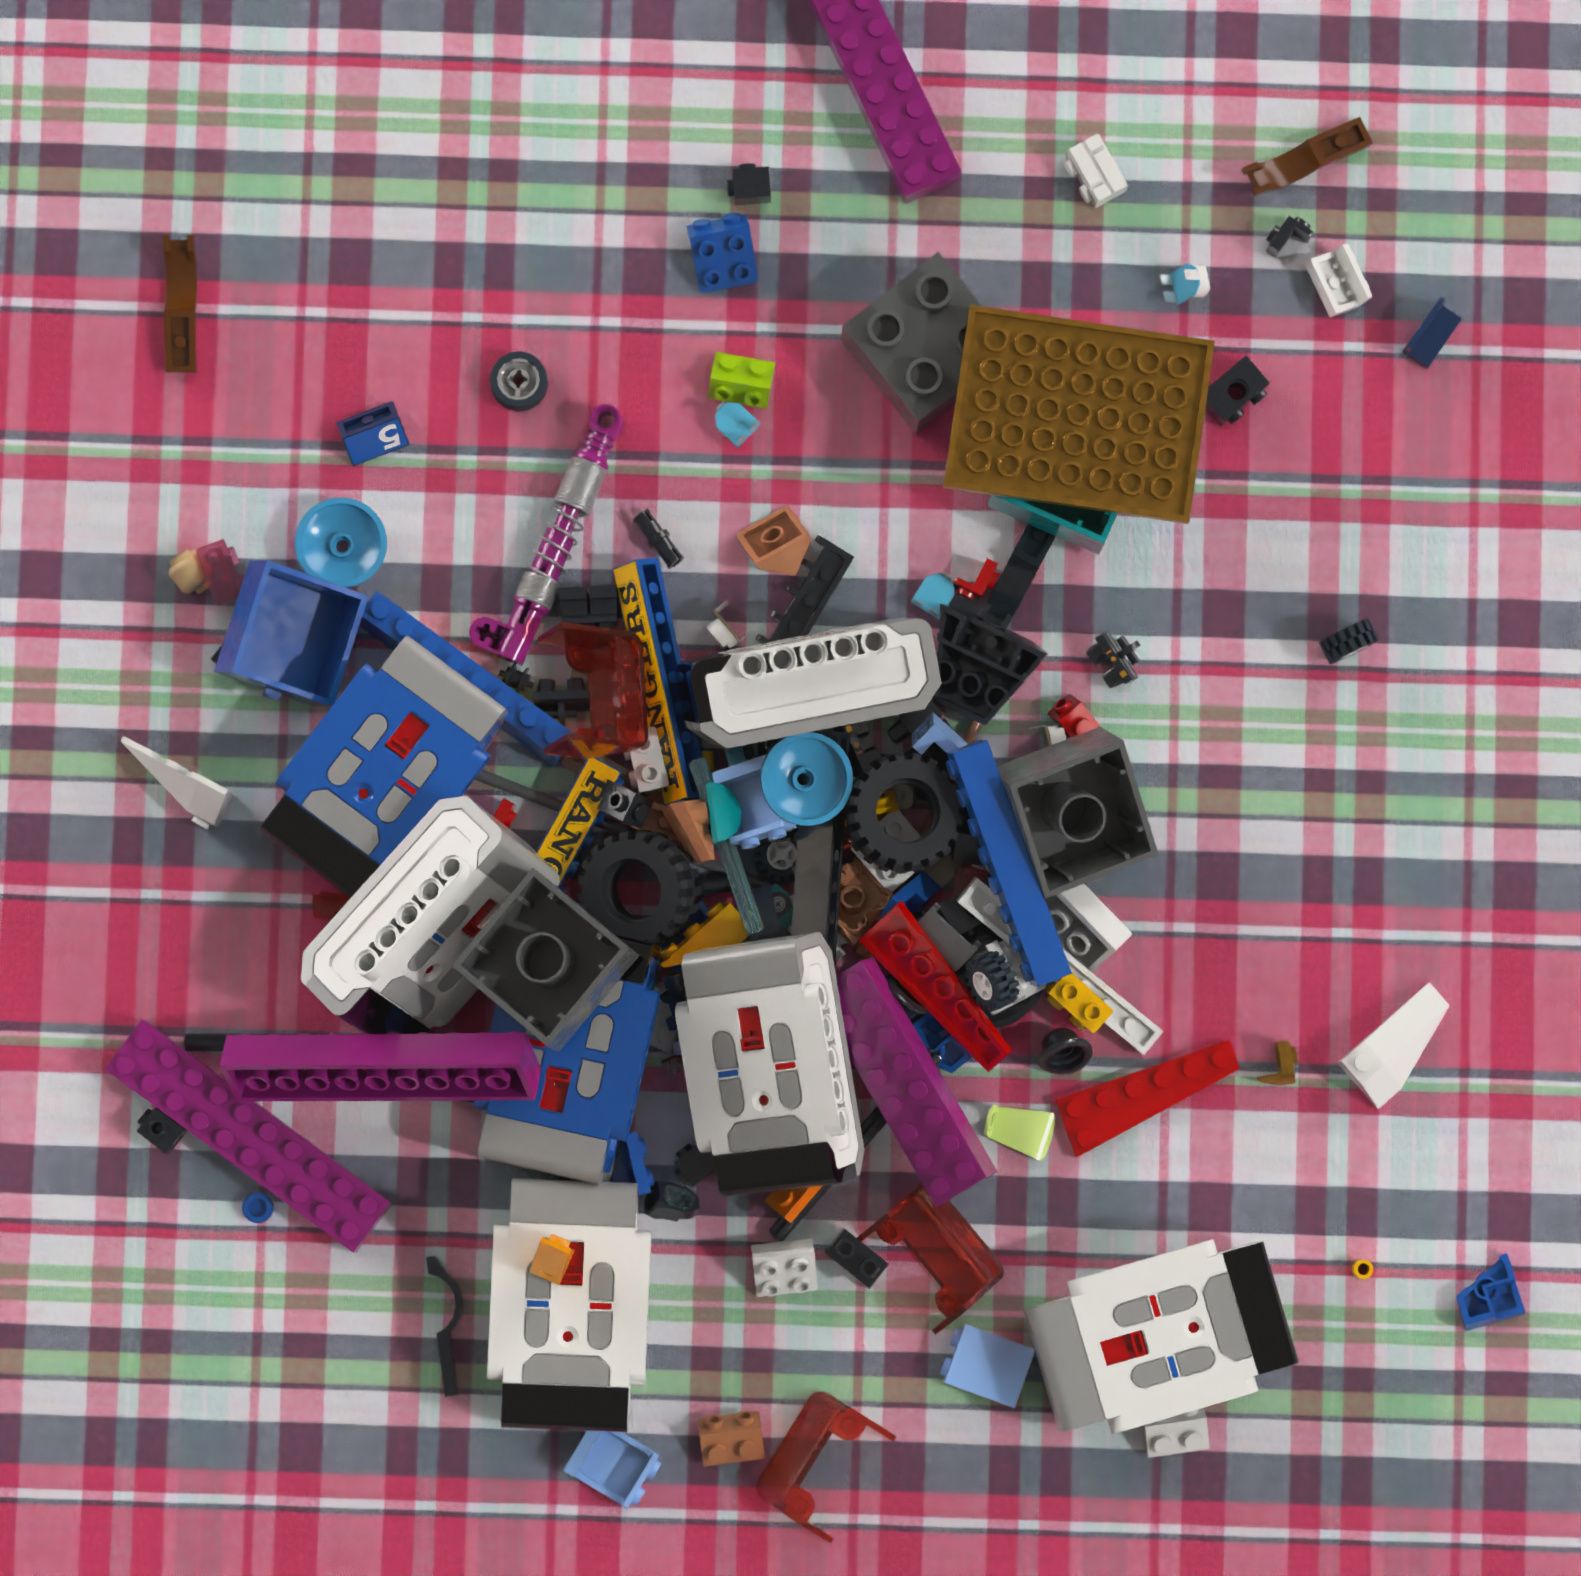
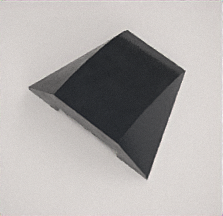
M940 604L941 624L940 632L937 634V641H939L937 661L942 684L932 697V700L972 720L987 725L1048 653L1030 639L1008 629L1004 631L1000 629V626L985 618L983 621L979 620V615Z

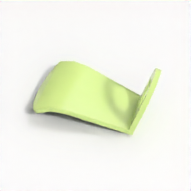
M992 1105L987 1116L984 1136L1042 1161L1052 1141L1055 1115L1051 1112Z

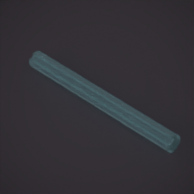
M699 758L693 760L689 766L700 798L703 799L708 809L705 784L710 781L714 782L707 760ZM729 839L716 843L748 935L759 933L764 929L737 847L734 844H730Z

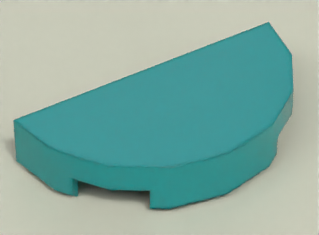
M710 781L705 785L712 842L716 844L724 842L737 832L741 824L742 811L738 799L730 789L720 783Z

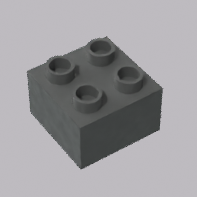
M939 251L842 326V343L915 434L919 433L955 404L970 305L982 306Z
M1097 727L997 766L1045 899L1158 855L1124 740L1102 727Z
M532 868L451 966L547 1047L560 1052L639 957V954L547 877Z

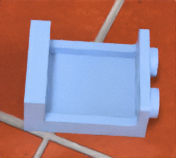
M933 712L912 733V747L921 755L934 742L946 753L968 745Z
M766 755L712 773L714 782L730 789L738 799L742 811L741 824L735 836L730 837L729 841L730 844L741 845L742 849L756 847L760 845L759 840L765 838L769 840L783 838L787 836L786 831L797 828L796 824L787 822L777 816L765 801L761 790L760 774Z
M964 1324L962 1329L956 1328L950 1344L955 1346L952 1358H945L940 1375L945 1376L943 1382L1015 1408L1035 1349Z
M590 1425L563 1471L606 1495L625 1509H628L630 1504L636 1507L645 1492L644 1489L640 1488L646 1477L652 1480L661 1466V1463L656 1461L660 1454L620 1430H602L605 1425Z

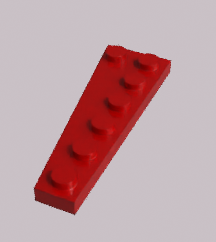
M901 900L858 940L987 1072L991 1071L1012 1051Z
M1227 1040L1056 1099L1055 1101L1074 1156L1083 1155L1239 1070L1240 1067L1231 1041Z

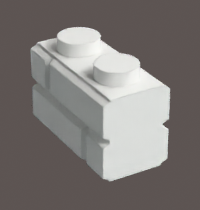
M1095 134L1067 150L1065 155L1067 160L1064 161L1065 168L1071 177L1077 176L1082 185L1079 187V191L1086 203L1092 202L1094 208H1097L1127 191L1128 184L1099 134Z

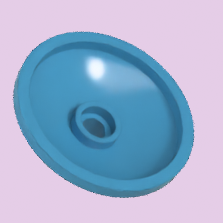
M332 498L316 504L303 516L296 531L295 551L301 567L307 574L345 588H351L366 582L379 570L387 551V536L381 519L369 506L351 498ZM339 543H346L348 549L345 552H339L337 546Z
M808 732L787 736L770 749L762 764L760 784L765 801L777 816L792 824L811 826L832 819L844 808L852 791L853 772L846 753L835 741L822 734ZM801 773L807 777L804 785H800L797 781L798 775Z

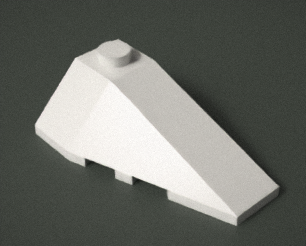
M125 736L122 737L121 742L184 809L193 815L192 822L205 829H208L210 825L218 828L235 795L217 783L193 771L191 773L178 763L167 758L164 759L158 753Z
M1428 982L1340 1059L1337 1064L1372 1104L1379 1109L1401 1090L1450 1005Z

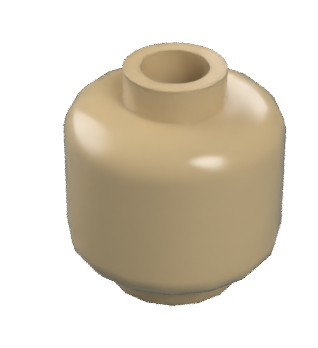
M186 548L169 562L171 568L168 571V575L184 594L195 591L199 595L212 584L209 578L213 575L214 568L199 550L190 551Z

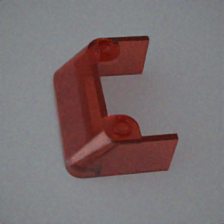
M560 622L540 635L538 643L564 646L569 666L576 671L588 673L591 728H580L573 734L567 733L544 748V754L590 759L632 752L644 746L648 740L644 656L641 639L631 631Z
M923 1184L915 1188L856 1238L861 1243L876 1231L879 1238L888 1244L896 1245L903 1240L942 1287L936 1292L935 1301L938 1310L945 1315V1318L932 1329L935 1335L967 1311L1004 1276V1268L999 1259L952 1202L948 1201L936 1207Z
M817 1391L808 1398L757 1481V1492L770 1505L831 1544L834 1539L833 1535L809 1521L815 1508L814 1499L809 1492L799 1486L832 1433L843 1440H854L862 1434L868 1425L893 1442L897 1436L832 1394L825 1391Z

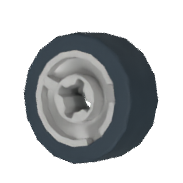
M522 351L509 352L500 357L492 367L490 374L491 390L497 402L506 409L516 412L528 411L539 405L545 397L548 388L547 373L541 361L532 354ZM519 376L523 377L525 382L520 385V388H517L516 384L513 383L514 379Z

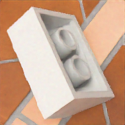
M1085 884L1045 899L1063 949L1092 973L1132 935L1128 928Z

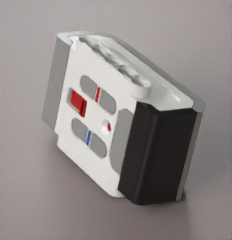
M891 618L684 659L675 669L685 728L710 745L726 749L923 710L942 684L932 629L927 621L918 618Z
M467 795L439 799L303 951L301 981L333 1014L362 1033L388 1034L394 1032L399 1034H418L420 1032L427 1033L433 1026H444L478 990L473 983L451 965L532 868L543 874L556 886L559 885V874L522 838Z
M821 932L709 947L684 954L681 964L687 1001L677 1003L675 1018L696 1144L701 1153L712 1152L720 1194L723 1197L839 1184L859 1176L864 1156V1144L832 950Z
M512 1178L510 1225H494L487 1379L503 1380L501 1428L605 1432L629 1431L631 1385H645L651 1231L637 1230L638 1183L601 1182L599 1185L574 1180ZM551 1234L571 1241L569 1248L575 1250L560 1285L529 1272L541 1238H549Z
M1214 1239L1068 1281L1067 1285L1070 1296L1023 1310L1056 1425L1061 1432L1103 1420L1108 1421L1111 1434L1133 1429L1259 1391L1255 1376L1299 1363L1263 1241L1249 1243L1221 1252L1217 1251Z

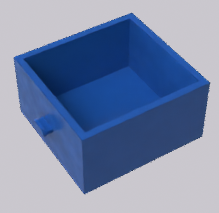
M269 560L249 561L214 672L264 689L262 696L276 701H280V696L283 695L315 707H332L341 685L368 595Z

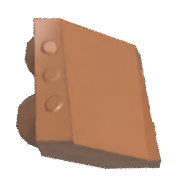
M703 799L676 802L660 807L684 851L689 852L693 858L692 865L715 860L714 846L708 827V809Z
M853 858L850 863H846L841 871L837 933L849 945H854L881 916L886 904L894 896L856 858Z

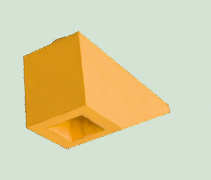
M719 901L706 912L708 918L700 925L695 922L684 931L683 935L685 938L677 945L671 943L661 952L660 956L662 959L659 965L663 968L679 965L682 963V957L686 953L709 947L741 943L750 935L747 921L731 903L725 901L721 904Z
M551 1234L549 1238L542 1237L529 1272L560 1285L575 1251L569 1248L571 1241L555 1234Z

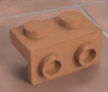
M745 1410L736 1414L721 1416L714 1414L698 1419L704 1467L765 1459L759 1411Z

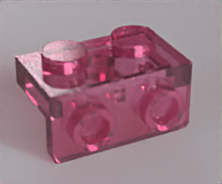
M222 539L196 549L216 605L221 606L232 601L236 603L245 575L238 576L234 565L240 562L234 546L227 548L225 540Z

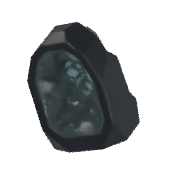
M656 1181L654 1186L650 1187L651 1193L646 1194L644 1200V1213L654 1219H666L677 1222L679 1219L693 1218L700 1210L699 1198L692 1190L686 1186L668 1181Z

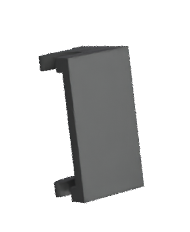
M936 902L919 919L918 923L953 971L957 972L978 950L981 943L977 940L971 945L936 912L941 907Z

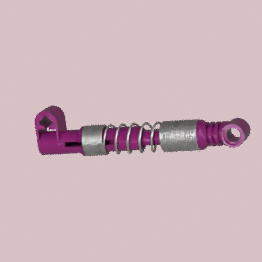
M601 404L594 408L591 413V423L587 430L590 433L585 435L587 440L582 442L584 447H580V450L574 452L573 457H571L567 471L557 491L558 493H556L557 496L554 499V502L562 507L561 509L551 507L552 510L559 514L555 523L545 521V524L553 528L547 527L544 536H539L542 539L538 551H533L536 556L532 565H527V568L530 570L525 571L522 575L521 583H519L513 599L515 606L508 623L504 624L491 618L482 617L475 620L470 626V639L483 652L523 666L542 617L548 615L558 593V588H560L557 582L559 576L566 574L563 567L566 561L572 559L569 553L571 547L578 545L576 538L571 535L572 531L580 532L584 530L583 525L577 519L578 517L590 516L594 501H596L609 468L606 456H609L611 451L608 449L613 448L614 444L611 442L616 441V438L620 436L624 428L623 418L619 411L610 404ZM605 416H613L615 418L613 425L609 428L600 427V421ZM577 523L581 529H574L575 524ZM490 630L495 637L499 638L501 630H504L497 650L494 649L496 643L492 638L486 637L483 639L480 636L482 632L487 633Z

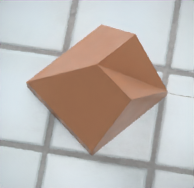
M788 505L735 534L758 569L796 576L807 548L811 547L809 533Z

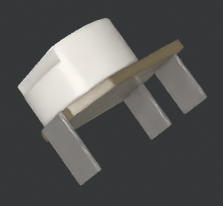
M727 600L716 610H712L716 619L706 627L707 631L723 649L727 647L731 649L753 632L751 630L740 640L719 615V612L728 605Z
M1058 725L1028 728V730L1043 728L1045 748L1066 740L1064 727L1059 728Z

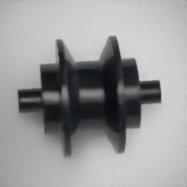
M514 662L512 667H507L506 671H499L498 675L503 677L502 682L509 687L515 688L519 694L521 691L525 692L527 687L532 689L534 683L530 682L531 675L528 674V667L523 672L517 670L516 662Z

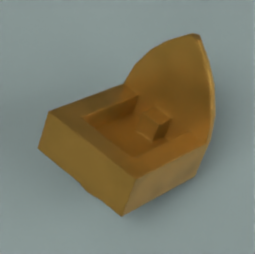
M1289 1040L1273 1043L1279 1073L1256 1077V1079L1273 1085L1295 1083L1294 1064H1298L1295 1046H1290Z

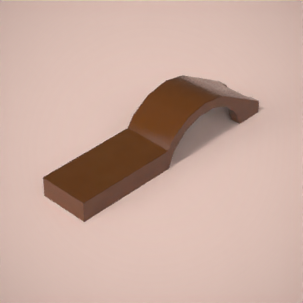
M1358 117L1307 139L1299 146L1276 158L1265 162L1252 163L1243 167L1241 171L1243 175H1248L1254 187L1252 193L1255 197L1289 186L1318 169L1369 148L1373 141L1361 118Z
M163 235V253L166 265V304L164 309L165 372H197V263L194 235H187V240H170V235Z

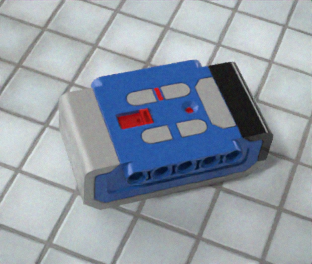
M407 635L398 644L379 671L368 663L359 670L275 782L286 793L265 819L259 831L351 899L439 799L463 796L489 761L491 755L486 750L500 732L508 711L504 706Z
M616 935L638 953L639 957L560 1052L547 1047L496 1004L489 1033H509L513 1031L526 1033L540 1064L541 1074L535 1100L474 1101V1108L487 1111L478 1147L479 1158L599 1185L601 1182L610 1181L616 1165L621 1141L626 1142L630 1132L659 1006L660 992L654 990L660 973L659 962L661 961L660 954L662 952L660 946L653 942Z

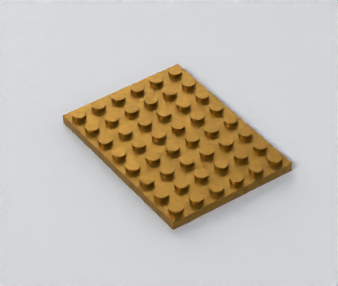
M970 305L943 488L1189 524L1215 341Z

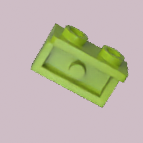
M716 352L710 376L708 398L766 409L768 407L776 362Z

